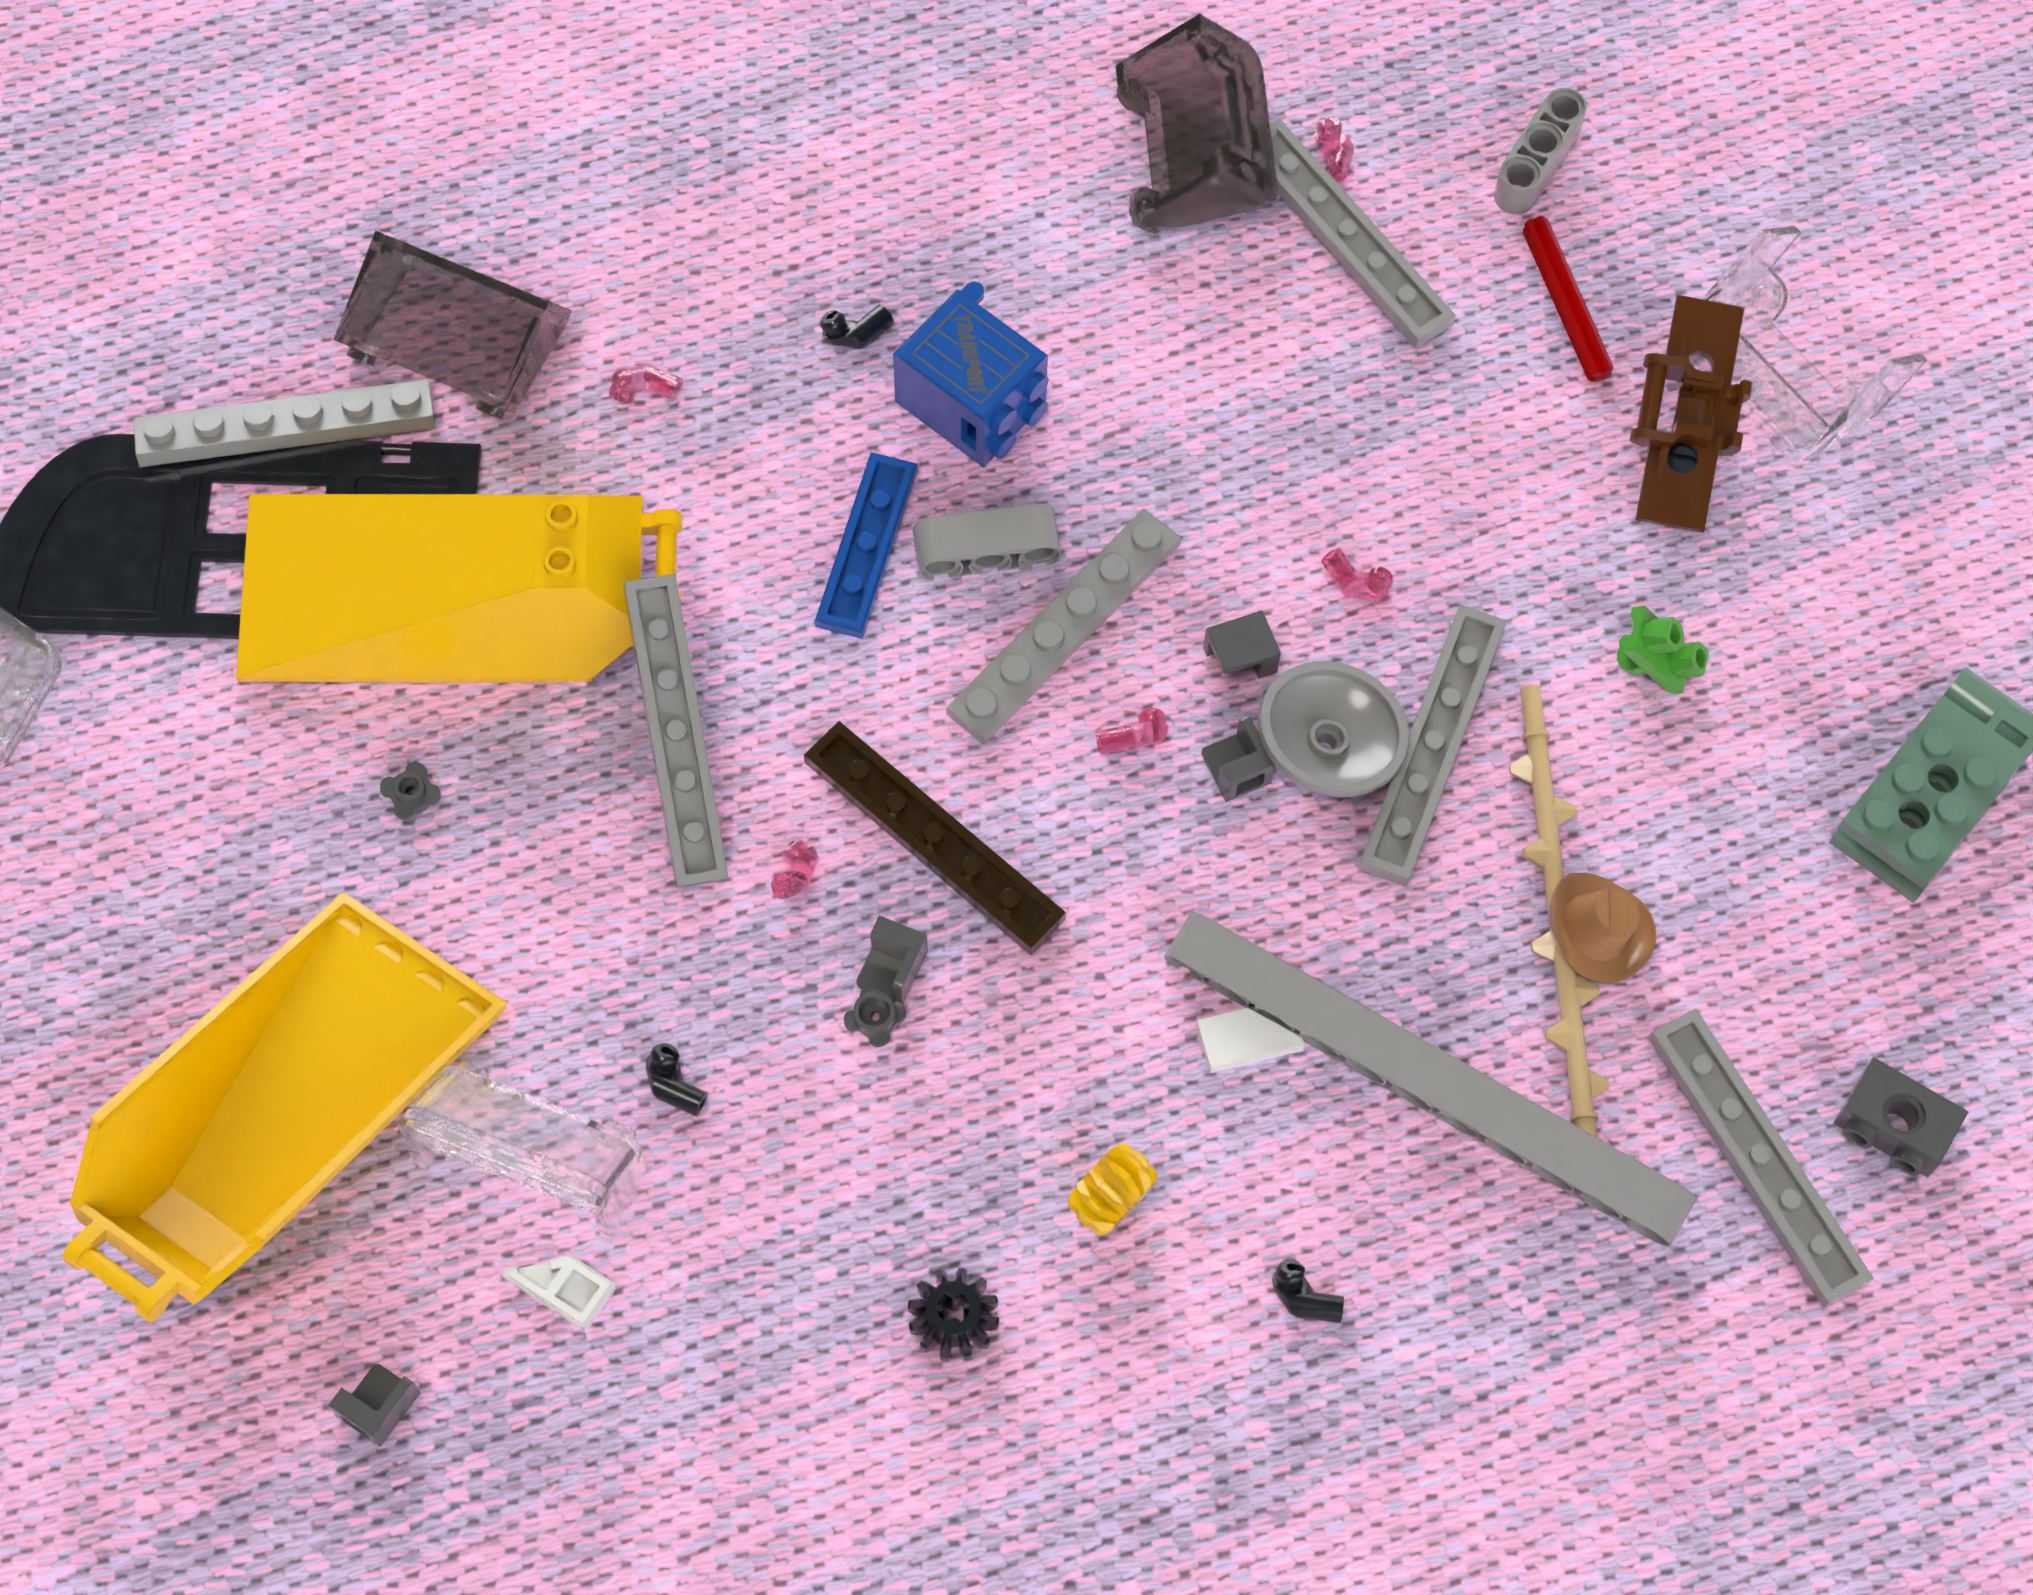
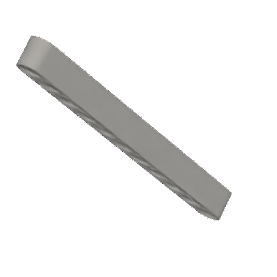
M1196 912L1189 914L1164 955L1165 960L1177 969L1184 966L1190 970V976L1244 1008L1248 1007L1302 1037L1304 1042L1656 1243L1664 1246L1672 1244L1697 1200L1690 1191L1680 1184L1202 914Z

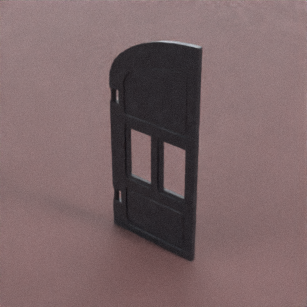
M106 434L86 439L67 448L40 469L19 493L0 523V632L239 639L241 614L195 613L202 562L244 563L246 534L206 533L212 483L325 486V494H477L481 445L437 442L393 444L383 443V441L343 440L139 467L135 451V434ZM383 455L410 456V463H382Z

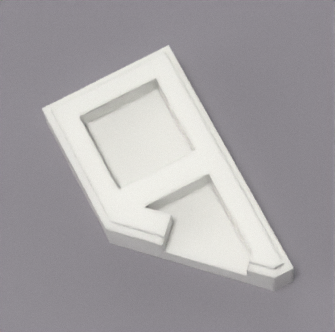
M1248 1007L1198 1019L1196 1022V1028L1210 1073L1303 1051L1305 1047L1302 1037Z
M572 1255L549 1259V1262L537 1265L507 1268L502 1274L506 1281L585 1332L617 1288L614 1282Z

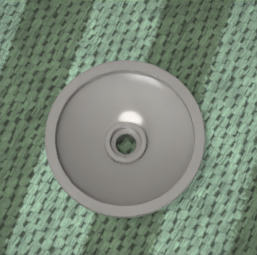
M1315 661L1288 669L1269 686L1258 713L1260 739L1274 765L1296 784L1319 794L1333 797H1354L1373 792L1384 786L1394 777L1408 751L1409 728L1406 716L1398 700L1379 680L1363 670L1347 664ZM1319 743L1329 744L1332 750L1322 747Z

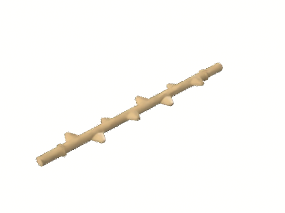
M1526 685L1520 689L1525 725L1523 741L1527 743L1528 754L1510 764L1509 772L1510 775L1531 784L1533 790L1539 839L1524 847L1522 855L1523 858L1543 870L1550 931L1531 942V952L1554 963L1561 1021L1546 1029L1544 1037L1545 1040L1565 1051L1573 1112L1570 1116V1122L1597 1137L1595 1122L1598 1121V1113L1594 1112L1593 1099L1609 1090V1081L1588 1068L1581 1007L1600 995V986L1578 976L1576 971L1569 965L1555 941L1549 918V908L1553 892L1560 879L1564 876L1558 827L1577 815V808L1575 805L1554 796L1547 744L1550 734L1545 729L1541 689L1538 685Z

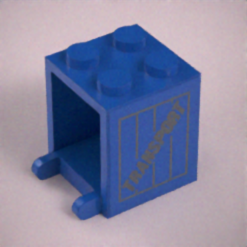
M973 281L968 283L961 291L957 289L893 353L895 402L984 468L994 457L1001 459L1011 450L1016 441V434L1026 424L1033 426L1044 415L1048 406L1046 402L1047 384L1049 381L1047 377L1048 355L980 306L979 303L984 298V287L981 283Z

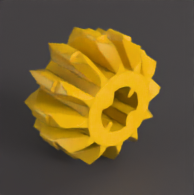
M1127 1143L1118 1144L1111 1148L1077 1184L1076 1188L1070 1193L1068 1207L1077 1215L1076 1218L1086 1228L1090 1227L1099 1236L1109 1234L1155 1185L1157 1171L1148 1163L1149 1160L1139 1150L1135 1151Z

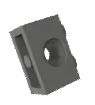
M1873 1057L1862 1071L1833 1123L1843 1129V1135L1853 1144L1863 1148H1871L1873 1146L1891 1156V1163L1900 1171L1913 1176L1922 1174L1928 1178L1942 1162L1969 1111ZM1887 1114H1896L1902 1117L1908 1125V1131L1894 1128L1889 1123Z

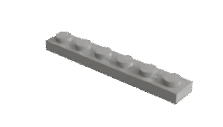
M1280 118L1242 140L1241 152L1415 349L1454 325L1456 314Z
M429 379L134 417L135 451L139 467L435 428Z
M1143 508L946 707V715L984 745L1180 545L1181 537Z
M672 574L624 582V594L676 888L726 880L729 877L676 576Z
M1462 604L1459 605L1409 734L1407 754L1398 772L1392 778L1361 858L1359 870L1407 887L1507 620Z
M1695 1008L1652 1031L1648 1038L1822 1307L1825 1309L1868 1285L1874 1277L1698 1010Z

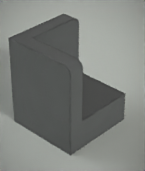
M1263 610L1206 628L1204 652L1207 657L1215 654L1224 674H1230L1252 666L1258 679L1277 673L1281 652Z
M1249 715L1239 719L1237 734L1202 749L1201 755L1225 802L1272 783L1275 765L1267 755L1259 732Z
M879 915L871 931L872 948L856 980V984L861 989L868 986L878 987L893 1002L899 1001L904 1004L928 952L927 934Z
M375 1364L352 1394L341 1387L328 1406L338 1419L381 1447L420 1395V1391L415 1383L404 1376L401 1379L382 1365Z

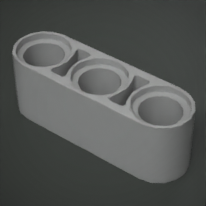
M1558 88L1548 94L1503 161L1494 191V200L1497 206L1504 212L1510 214L1528 212L1535 205L1578 140L1587 110V103L1583 95L1577 90Z
M1041 503L929 517L917 522L912 529L919 574L925 580H934V575L948 574L949 578L983 574V569L997 567L998 572L1032 567V563L1046 561V565L1056 563L1062 555L1054 510L1051 506Z

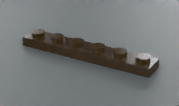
M840 721L804 754L806 765L1028 954L1032 955L1066 920V912Z

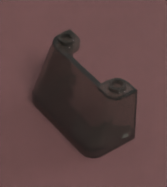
M1199 13L1115 65L1119 101L1126 109L1132 110L1145 120L1152 188L1143 186L1131 194L1129 213L1133 225L1155 234L1254 211L1276 200L1278 185L1263 67L1257 52L1248 42Z
M375 230L333 340L349 346L346 354L349 357L374 366L377 358L402 366L469 394V396L478 399L475 409L503 419L506 411L516 414L566 329L573 310Z

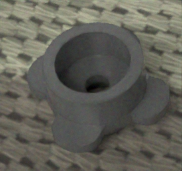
M413 762L408 764L404 772L395 777H386L380 784L381 794L391 799L394 805V813L399 819L409 820L414 815L425 811L430 805L437 804L441 798L439 787L429 782L426 777V767L421 763ZM408 788H414L415 792L413 794H406Z
M868 986L861 991L860 997L855 1002L854 1009L845 1013L844 1025L847 1030L851 1032L859 1031L868 1037L869 1043L872 1046L882 1047L890 1041L889 1033L896 1023H901L905 1020L906 1008L899 1001L893 1002L878 987ZM874 1012L880 1015V1018L876 1021L870 1018V1015Z

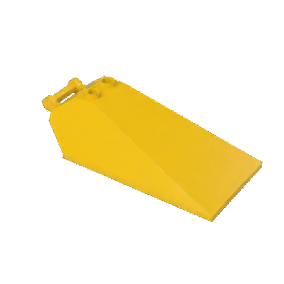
M249 494L236 670L237 681L355 683L592 682L594 676L633 645L623 584L627 581L642 579L643 535H657L656 577L672 574L676 576L677 534L682 532L683 515L674 509H660L653 513H643L644 496ZM678 591L681 604V593Z
M342 892L90 1117V1128L70 1200V1205L77 1221L83 1224L85 1228L65 1248L62 1256L63 1261L75 1270L84 1268L134 1304L136 1306L135 1313L149 1323L154 1322L163 1314L169 1302L177 1294H180L195 1305L278 1233L499 1018L506 1009L507 1002L348 894ZM104 1242H108L158 1280L149 1288L97 1249Z

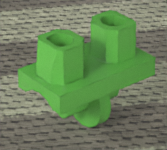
M1646 606L1632 607L1630 616L1633 620V630L1631 635H1624L1619 640L1620 647L1617 652L1619 666L1629 674L1637 675L1646 672L1666 692L1673 694L1683 693L1686 678L1703 676L1705 674L1709 655L1708 649L1700 641L1684 643L1682 624L1674 617L1658 618Z

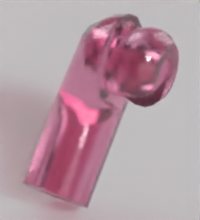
M1324 117L1317 123V132L1314 134L1315 145L1327 160L1326 171L1336 182H1341L1347 177L1354 154V146L1349 137L1342 132V123L1337 118Z
M1341 548L1330 551L1321 560L1326 571L1346 597L1376 602L1388 596L1389 589L1394 584L1392 573L1384 567L1372 568L1369 572L1357 571Z
M1148 708L1139 714V723L1098 730L1096 732V742L1099 753L1103 756L1133 751L1162 742L1169 731V725L1165 723V713L1157 708Z

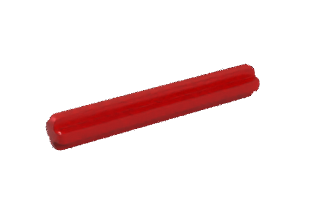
M1544 216L1530 218L1524 224L1523 235L1585 375L1591 382L1605 380L1611 376L1614 366L1549 220Z

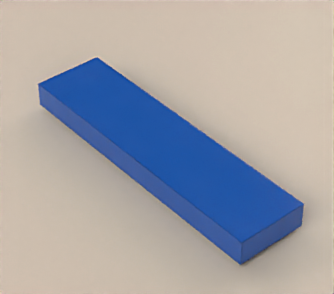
M873 452L870 453L815 618V627L863 639L918 471L917 463Z

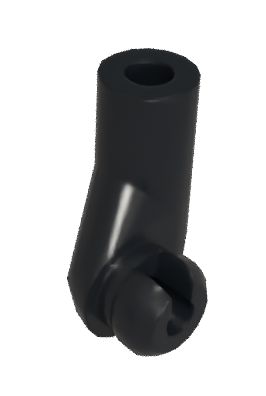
M879 304L859 321L846 320L845 315L837 310L829 311L822 316L820 327L823 330L822 336L830 344L860 348L867 345L891 326L894 320L890 312L883 305Z
M668 1043L657 1044L652 1048L650 1055L647 1057L645 1068L652 1094L658 1100L697 1117L707 1099L708 1092L683 1082L678 1061L680 1056L674 1046Z
M1284 1260L1278 1264L1276 1272L1272 1277L1273 1290L1291 1315L1303 1319L1341 1323L1344 1296L1314 1292L1303 1274L1305 1272L1304 1266L1296 1260Z

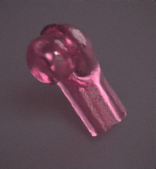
M650 365L618 369L610 378L612 385L608 393L612 399L622 403L632 402L635 398L636 389H646L675 400L683 386V378Z
M794 839L788 845L790 848L782 853L783 861L792 867L789 871L776 875L771 882L772 892L779 899H787L805 892L818 864L819 857L815 847H808L802 839Z

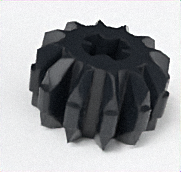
M963 1267L957 1270L955 1281H948L946 1272L943 1269H939L935 1272L937 1287L921 1280L917 1284V1291L923 1299H912L908 1302V1312L917 1316V1318L909 1322V1331L911 1335L925 1334L920 1342V1349L923 1352L931 1351L940 1343L941 1361H949L952 1347H959L961 1357L964 1361H968L972 1358L970 1341L979 1348L987 1349L990 1346V1338L985 1331H993L999 1328V1317L989 1313L998 1307V1298L992 1294L982 1295L987 1287V1281L983 1277H979L970 1285H967V1270ZM959 1306L963 1308V1321L955 1317L948 1322L944 1321L945 1307L951 1311L956 1310Z

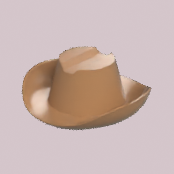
M1570 873L1560 879L1551 898L1549 918L1555 941L1569 965L1581 976L1600 983L1619 982L1638 972L1652 956L1656 944V926L1648 907L1629 891L1595 874Z

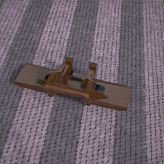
M1677 295L1666 354L1649 353L1645 355L1643 366L1647 369L1638 423L1637 428L1631 430L1629 439L1630 442L1636 445L1647 447V457L1635 520L1704 532L1718 456H1732L1740 452L1743 441V433L1737 432L1742 404L1750 399L1753 382L1741 380L1740 384H1731L1745 307ZM1689 357H1705L1712 366V372L1695 369L1691 365ZM1665 380L1677 381L1680 384L1671 432L1656 430Z

